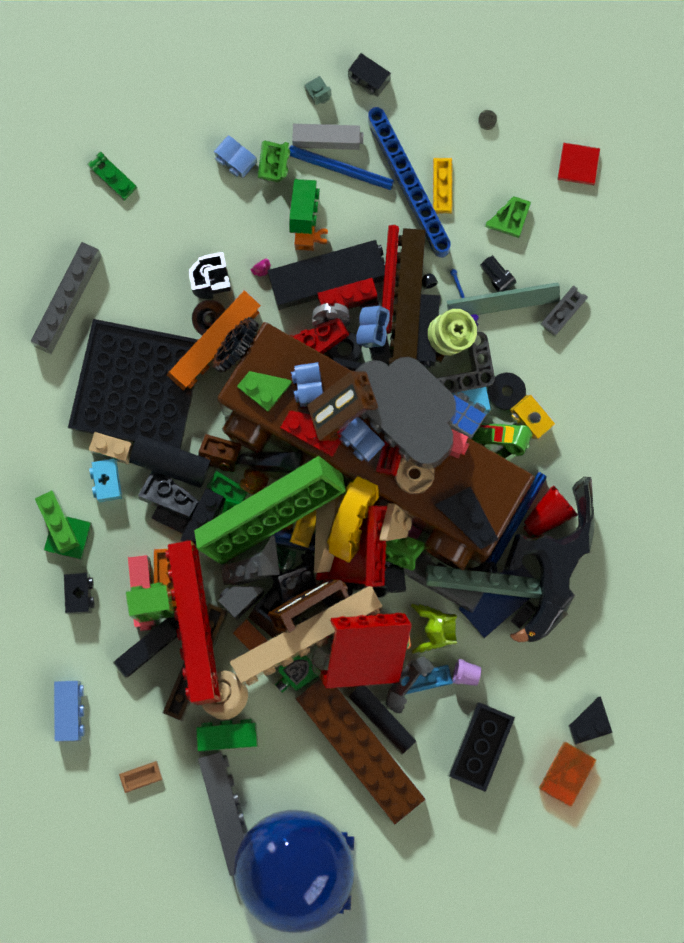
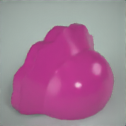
M265 258L255 264L250 271L259 277L268 274L267 270L271 269V264Z

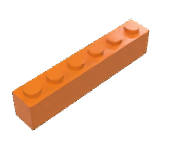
M244 290L169 371L167 376L182 390L186 387L191 389L198 381L195 377L199 373L203 375L210 368L208 363L214 359V355L217 353V349L221 346V342L224 341L226 335L236 325H239L241 320L243 321L248 317L254 319L260 313L258 308L261 305Z

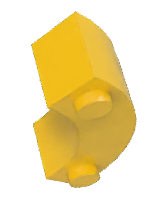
M359 476L356 477L354 482L349 483L346 495L333 523L331 535L327 540L330 554L350 562L360 549L362 530L359 528L362 524V519L368 517L369 506H373L379 498L378 485Z

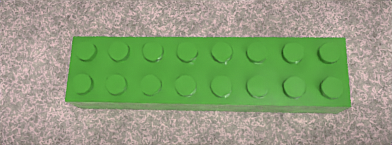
M319 456L196 529L197 549L221 565L345 493L346 489L342 473Z

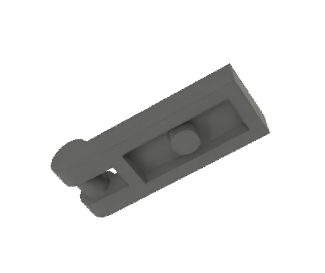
M574 285L541 323V326L553 336L560 332L588 298L587 295H582L577 291L578 288ZM572 296L578 300L576 303L570 300Z

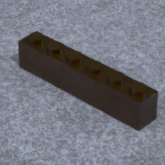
M209 603L207 611L214 648L229 612ZM185 661L163 710L164 714L180 721L184 720L191 703L186 697L188 682L183 676Z

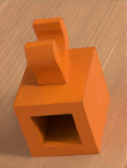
M313 226L312 234L295 233V250L314 251V242L327 244V239H322L320 236L328 234V230L322 228L315 233V226Z

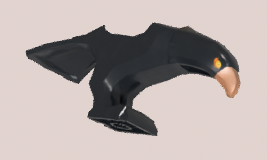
M582 477L572 487L578 512V527L576 530L560 539H554L545 534L533 538L525 537L521 534H516L504 569L508 571L518 570L522 566L523 556L528 554L535 555L540 564V586L542 592L537 610L529 623L523 629L510 634V637L517 642L530 643L539 641L548 636L568 615L567 610L575 596L569 588L570 577L579 559L583 555L590 553L595 530L591 477Z

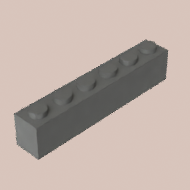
M81 242L31 339L34 347L52 354L102 257L99 249Z
M223 752L199 758L198 761L229 876L252 870L256 860L254 853L249 852L248 845L251 842L248 832L244 833L242 826L245 825L243 813L239 814L237 806L240 805L238 794L233 793L232 786H235L232 774L229 775L227 767L230 766L227 755L223 756Z

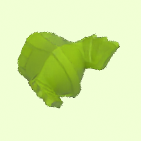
M411 604V607L421 617L429 618L425 632L430 642L420 644L412 650V654L423 653L458 643L456 640V614H446L429 606Z

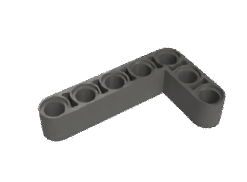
M477 332V335L481 338L480 344L477 346L473 343L468 348L472 371L437 378L443 385L446 380L451 382V388L449 389L451 393L487 387L493 384L495 375L488 337L485 333ZM479 354L484 356L482 364H479L477 361ZM483 373H486L488 377L485 383L481 381ZM465 376L469 378V385L466 387L462 383Z

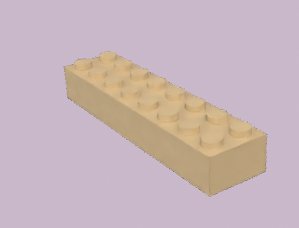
M368 586L295 626L296 629L290 633L284 632L230 661L240 682L243 685L247 684L250 686L259 681V676L264 674L267 677L276 672V667L280 665L285 667L293 663L292 658L298 655L302 658L311 653L310 649L316 645L318 648L328 643L327 639L335 635V629L330 622V618L377 615L381 613L382 605L373 588Z

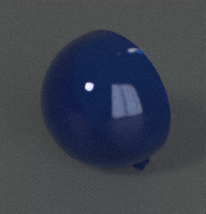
M283 810L261 819L247 832L235 858V886L244 907L260 923L274 930L286 933L312 931L331 921L337 914H344V910H351L352 895L350 893L355 875L352 851H354L355 836H348V832H341L326 818L305 810Z

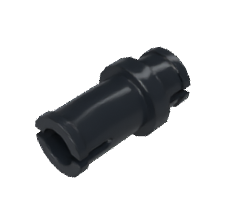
M493 561L490 563L483 562L480 566L468 568L467 570L497 573V565Z

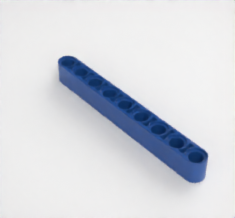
M374 107L369 111L368 124L421 229L426 230L425 237L437 257H446L450 251V239L385 112L380 107ZM379 116L381 119L375 121L372 117ZM387 132L389 133V135L383 137L380 135V133ZM393 147L396 148L397 151L391 153L388 151V149ZM401 163L404 164L406 167L403 169H399L396 165ZM410 179L414 183L407 185L404 181ZM418 195L422 199L415 201L412 197ZM426 211L430 214V216L423 217L421 213ZM436 228L438 232L433 234L429 229ZM444 244L447 248L440 250L437 245Z

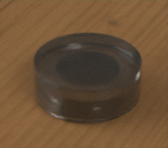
M491 110L482 111L478 118L479 126L485 130L494 128L497 122V116Z

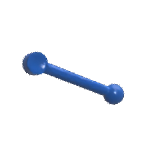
M452 269L450 274L454 277L461 298H466L457 277V270Z

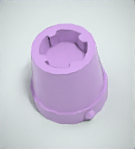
M458 659L455 664L452 682L458 685L477 686L481 676V667Z

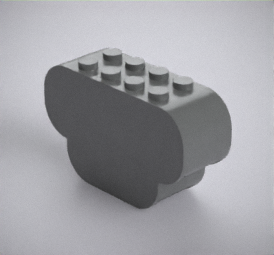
M399 358L389 366L375 360L362 364L356 371L367 373L378 408L376 410H366L360 417L363 420L368 418L370 426L378 434L382 432L384 440L392 448L396 446L399 449V455L406 462L411 460L416 466L424 469L439 466L453 449V432L450 426L456 416V402L452 393L419 361L413 358Z

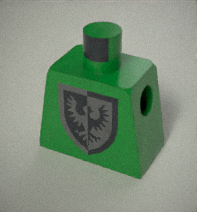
M298 655L292 658L293 663L285 667L282 665L279 667L278 672L283 677L274 685L282 693L290 686L298 691L320 677V670L307 655L302 658Z

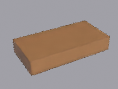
M157 761L119 774L125 793L163 780Z

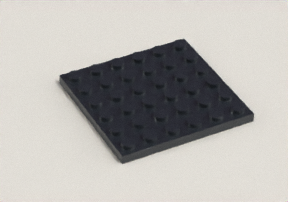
M93 319L68 429L90 434L97 432L135 442L138 435H142L181 449L195 384L191 389L186 387L182 390L167 374L199 339Z

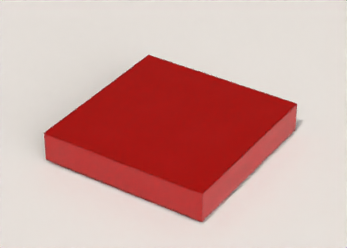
M563 143L557 180L594 186L600 148Z

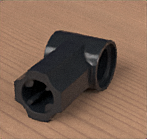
M493 255L480 264L481 269L491 279V283L497 292L507 291L517 283L511 272L505 270Z

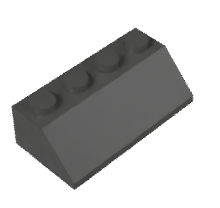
M421 553L415 560V569L413 571L404 569L405 575L471 613L474 612L484 592L428 586L425 573L427 565L447 566L440 562L438 564L431 562L432 558L424 553Z

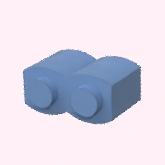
M229 135L214 151L215 160L222 166H228L230 168L229 171L235 177L240 176L244 178L257 163V158Z
M382 306L362 308L359 317L360 327L356 335L358 345L365 348L384 346L387 336L386 327L390 317L388 309Z
M318 363L295 366V371L291 372L293 384L297 383L298 390L294 391L296 403L300 402V407H307L310 402L323 393Z
M359 417L338 432L341 436L339 440L346 447L350 445L355 450L353 454L360 461L363 459L369 461L385 445Z

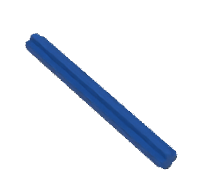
M293 145L289 147L290 156L388 190L392 189L393 179Z
M537 473L486 562L490 563L493 561L497 564L544 484L547 476L543 473Z

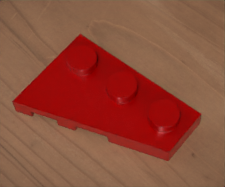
M336 318L319 324L316 328L300 331L301 333L290 336L324 354L350 334L342 320Z
M289 411L280 427L281 430L332 458L341 444L339 438L335 441H319L310 414Z

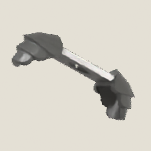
M420 656L407 664L401 673L399 683H394L387 693L386 705L390 710L395 713H402L404 704L407 703L404 696L420 675L427 676V673L434 669L429 659ZM405 677H409L408 684L402 686V680Z

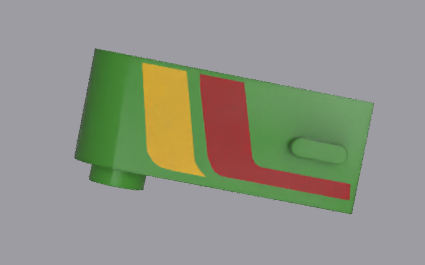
M482 423L472 437V440L481 444L505 445L510 453L522 456L533 434L530 428L525 425Z

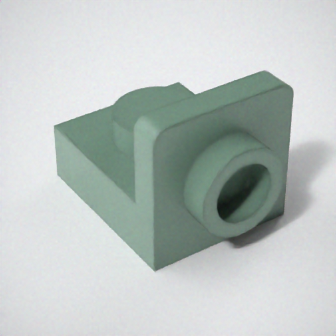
M321 76L304 85L315 105L327 102L332 96L331 88L326 86Z

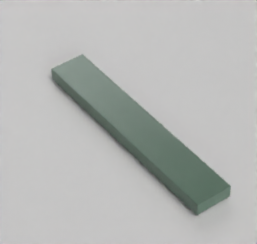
M556 282L448 300L447 311L462 309L470 315H482L560 302V286Z

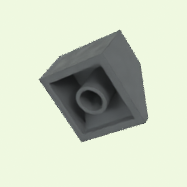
M232 587L230 590L226 588L219 595L221 598L218 601L238 620L265 593L261 587Z

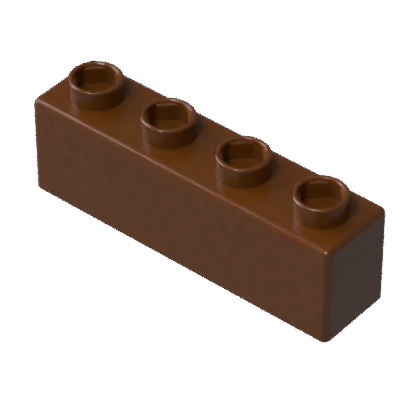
M263 322L257 335L253 338L254 341L250 343V347L245 351V354L218 396V403L222 413L228 418L222 427V431L235 442L256 453L262 452L267 442H270L285 452L303 454L300 467L319 456L342 473L346 487L350 482H354L357 476L378 485L379 498L374 505L388 507V503L396 504L411 518L413 526L430 535L424 548L433 557L460 570L465 569L470 559L479 564L486 562L498 541L480 550L448 517L435 507V504L471 487L498 539H500L535 479L534 475L468 438L466 443L469 446L465 455L460 454L459 459L449 455L439 466L434 468V480L426 491L419 494H409L397 485L395 476L376 472L382 448L369 461L364 459L360 461L353 454L355 450L350 445L346 447L341 442L332 458L281 430L280 427L289 411L310 414L308 406L300 407V402L296 403L294 391H297L298 387L297 383L293 384L291 373L295 371V366L318 363L322 392L329 389L351 372V370L271 324ZM249 371L292 381L291 386L269 412L237 388ZM358 416L384 442V434L382 432L378 434L370 426L368 418L363 420ZM388 454L384 465V469L386 468V464L388 461ZM411 469L409 476L412 479H417L420 477V471Z

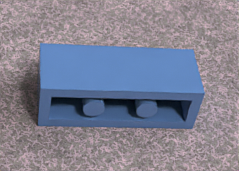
M81 681L54 682L55 741H82L81 736L85 734L84 724L81 725V717H84V705H81V697H84V685H81Z

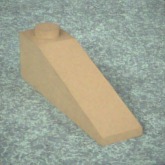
M344 494L316 509L315 573L330 572L334 555L329 553L327 540L331 535L337 512L345 497Z

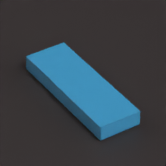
M449 665L435 667L430 673H427V676L420 675L406 694L453 684ZM405 677L401 685L405 686L408 684L410 678Z

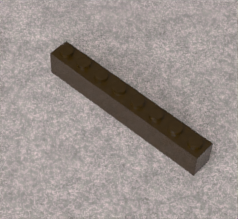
M403 228V234L399 235L398 246L402 247L401 252H397V263L400 264V270L396 269L395 281H399V287H395L394 298H398L397 305L393 304V316H396V322H392L391 333L395 334V340H391L390 351H394L393 358H389V365L399 358L409 357L416 359L426 230Z

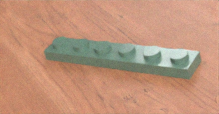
M427 565L425 569L426 584L428 586L539 599L542 595L540 579L431 565Z

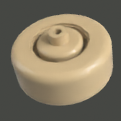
M219 671L217 672L221 701L202 704L201 706L212 717L219 720H228L237 716L244 709L248 700V689L246 684L243 685L235 673Z

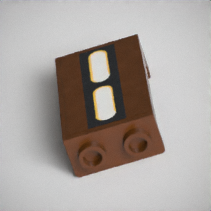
M364 371L349 372L307 405L319 441H335L339 438L337 433L339 430L366 410H376L378 408L369 378Z
M325 579L272 610L268 615L277 631L290 633L296 629L291 620L292 617L329 595L333 598H348V588L341 580Z

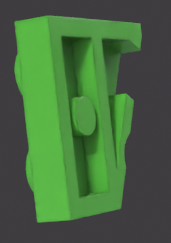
M513 196L504 207L497 211L496 215L486 222L485 227L519 238L531 202Z
M249 371L237 388L269 412L291 386L292 381Z

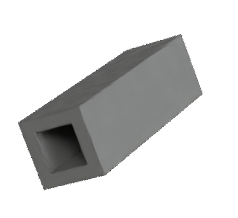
M293 123L292 143L293 146L299 148L359 150L360 143L363 144L364 132H360L359 125Z

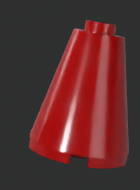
M553 485L524 521L526 526L523 528L530 536L533 534L539 536L574 519L578 514Z

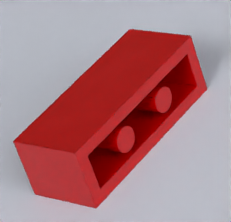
M369 278L318 293V301L320 305L328 303V306H335V303L341 304L349 310L359 307L362 303L377 301L378 295L373 279Z

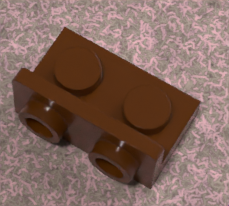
M205 434L198 456L211 460L210 466L234 472L242 445Z

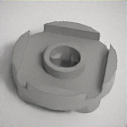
M328 303L322 304L312 312V325L315 327L336 318L341 319L345 327L350 325L349 310L344 305L335 303V306H328Z

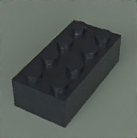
M477 702L448 776L486 792L515 717Z

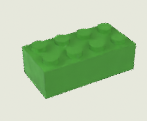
M154 583L151 584V588L135 586L130 588L131 591L126 592L129 616L139 623L175 617L176 601H173L171 589L167 585Z

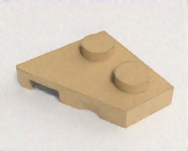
M388 503L380 540L390 541L408 536L412 525L411 518L396 504Z

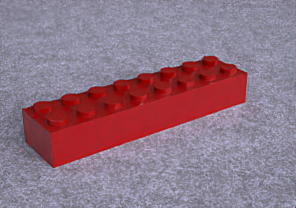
M191 540L168 544V550L165 551L167 562H170L171 570H168L170 582L173 581L174 589H171L173 601H176L177 607L174 609V616L176 621H179L180 627L177 628V636L182 641L180 656L185 661L183 676L188 682L186 697L191 703L196 705L219 702L221 697L197 545Z

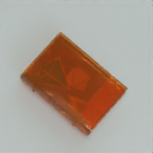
M564 741L545 777L542 778L539 789L572 807L597 759Z

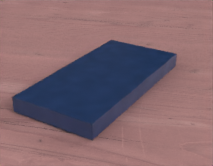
M523 564L518 570L508 571L504 569L499 573L534 578ZM484 592L473 613L462 607L459 610L481 636L485 638L530 598Z

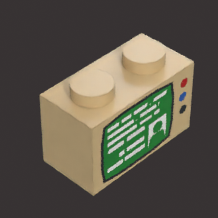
M94 432L89 451L94 455L107 459L114 458L117 462L127 465L129 464L133 445L130 442Z

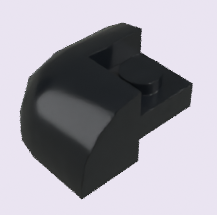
M223 252L198 258V261L193 264L191 269L189 268L192 292L196 297L214 299L213 294L231 291Z

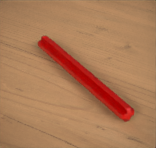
M396 225L388 226L382 299V307L388 309L390 314L389 323L386 327L387 334L391 333L399 237V226Z

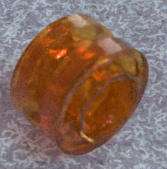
M246 469L243 474L244 478L241 479L239 486L246 492L254 495L266 487L269 478L259 471Z

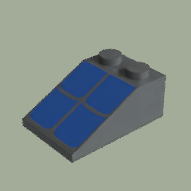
M456 392L453 395L456 402V416L450 427L472 439L488 412L484 405L478 402L474 404L469 400V396L462 392L459 394Z

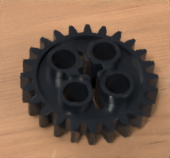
M250 317L245 318L226 335L212 360L213 363L211 365L220 373L226 372L232 365H235L236 361L242 358L246 349L250 347V343L254 341L253 338L257 335L256 332L259 330L258 322Z

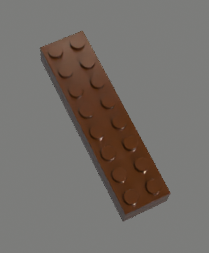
M319 679L296 698L297 702L394 824H397L426 800L338 688L326 689L322 680Z

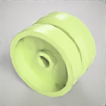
M451 309L434 318L428 328V339L431 346L436 352L448 356L469 348L475 342L477 336V326L474 319L468 312L462 309Z

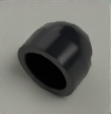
M427 273L423 276L422 284L424 289H430L435 287L438 281L433 274Z

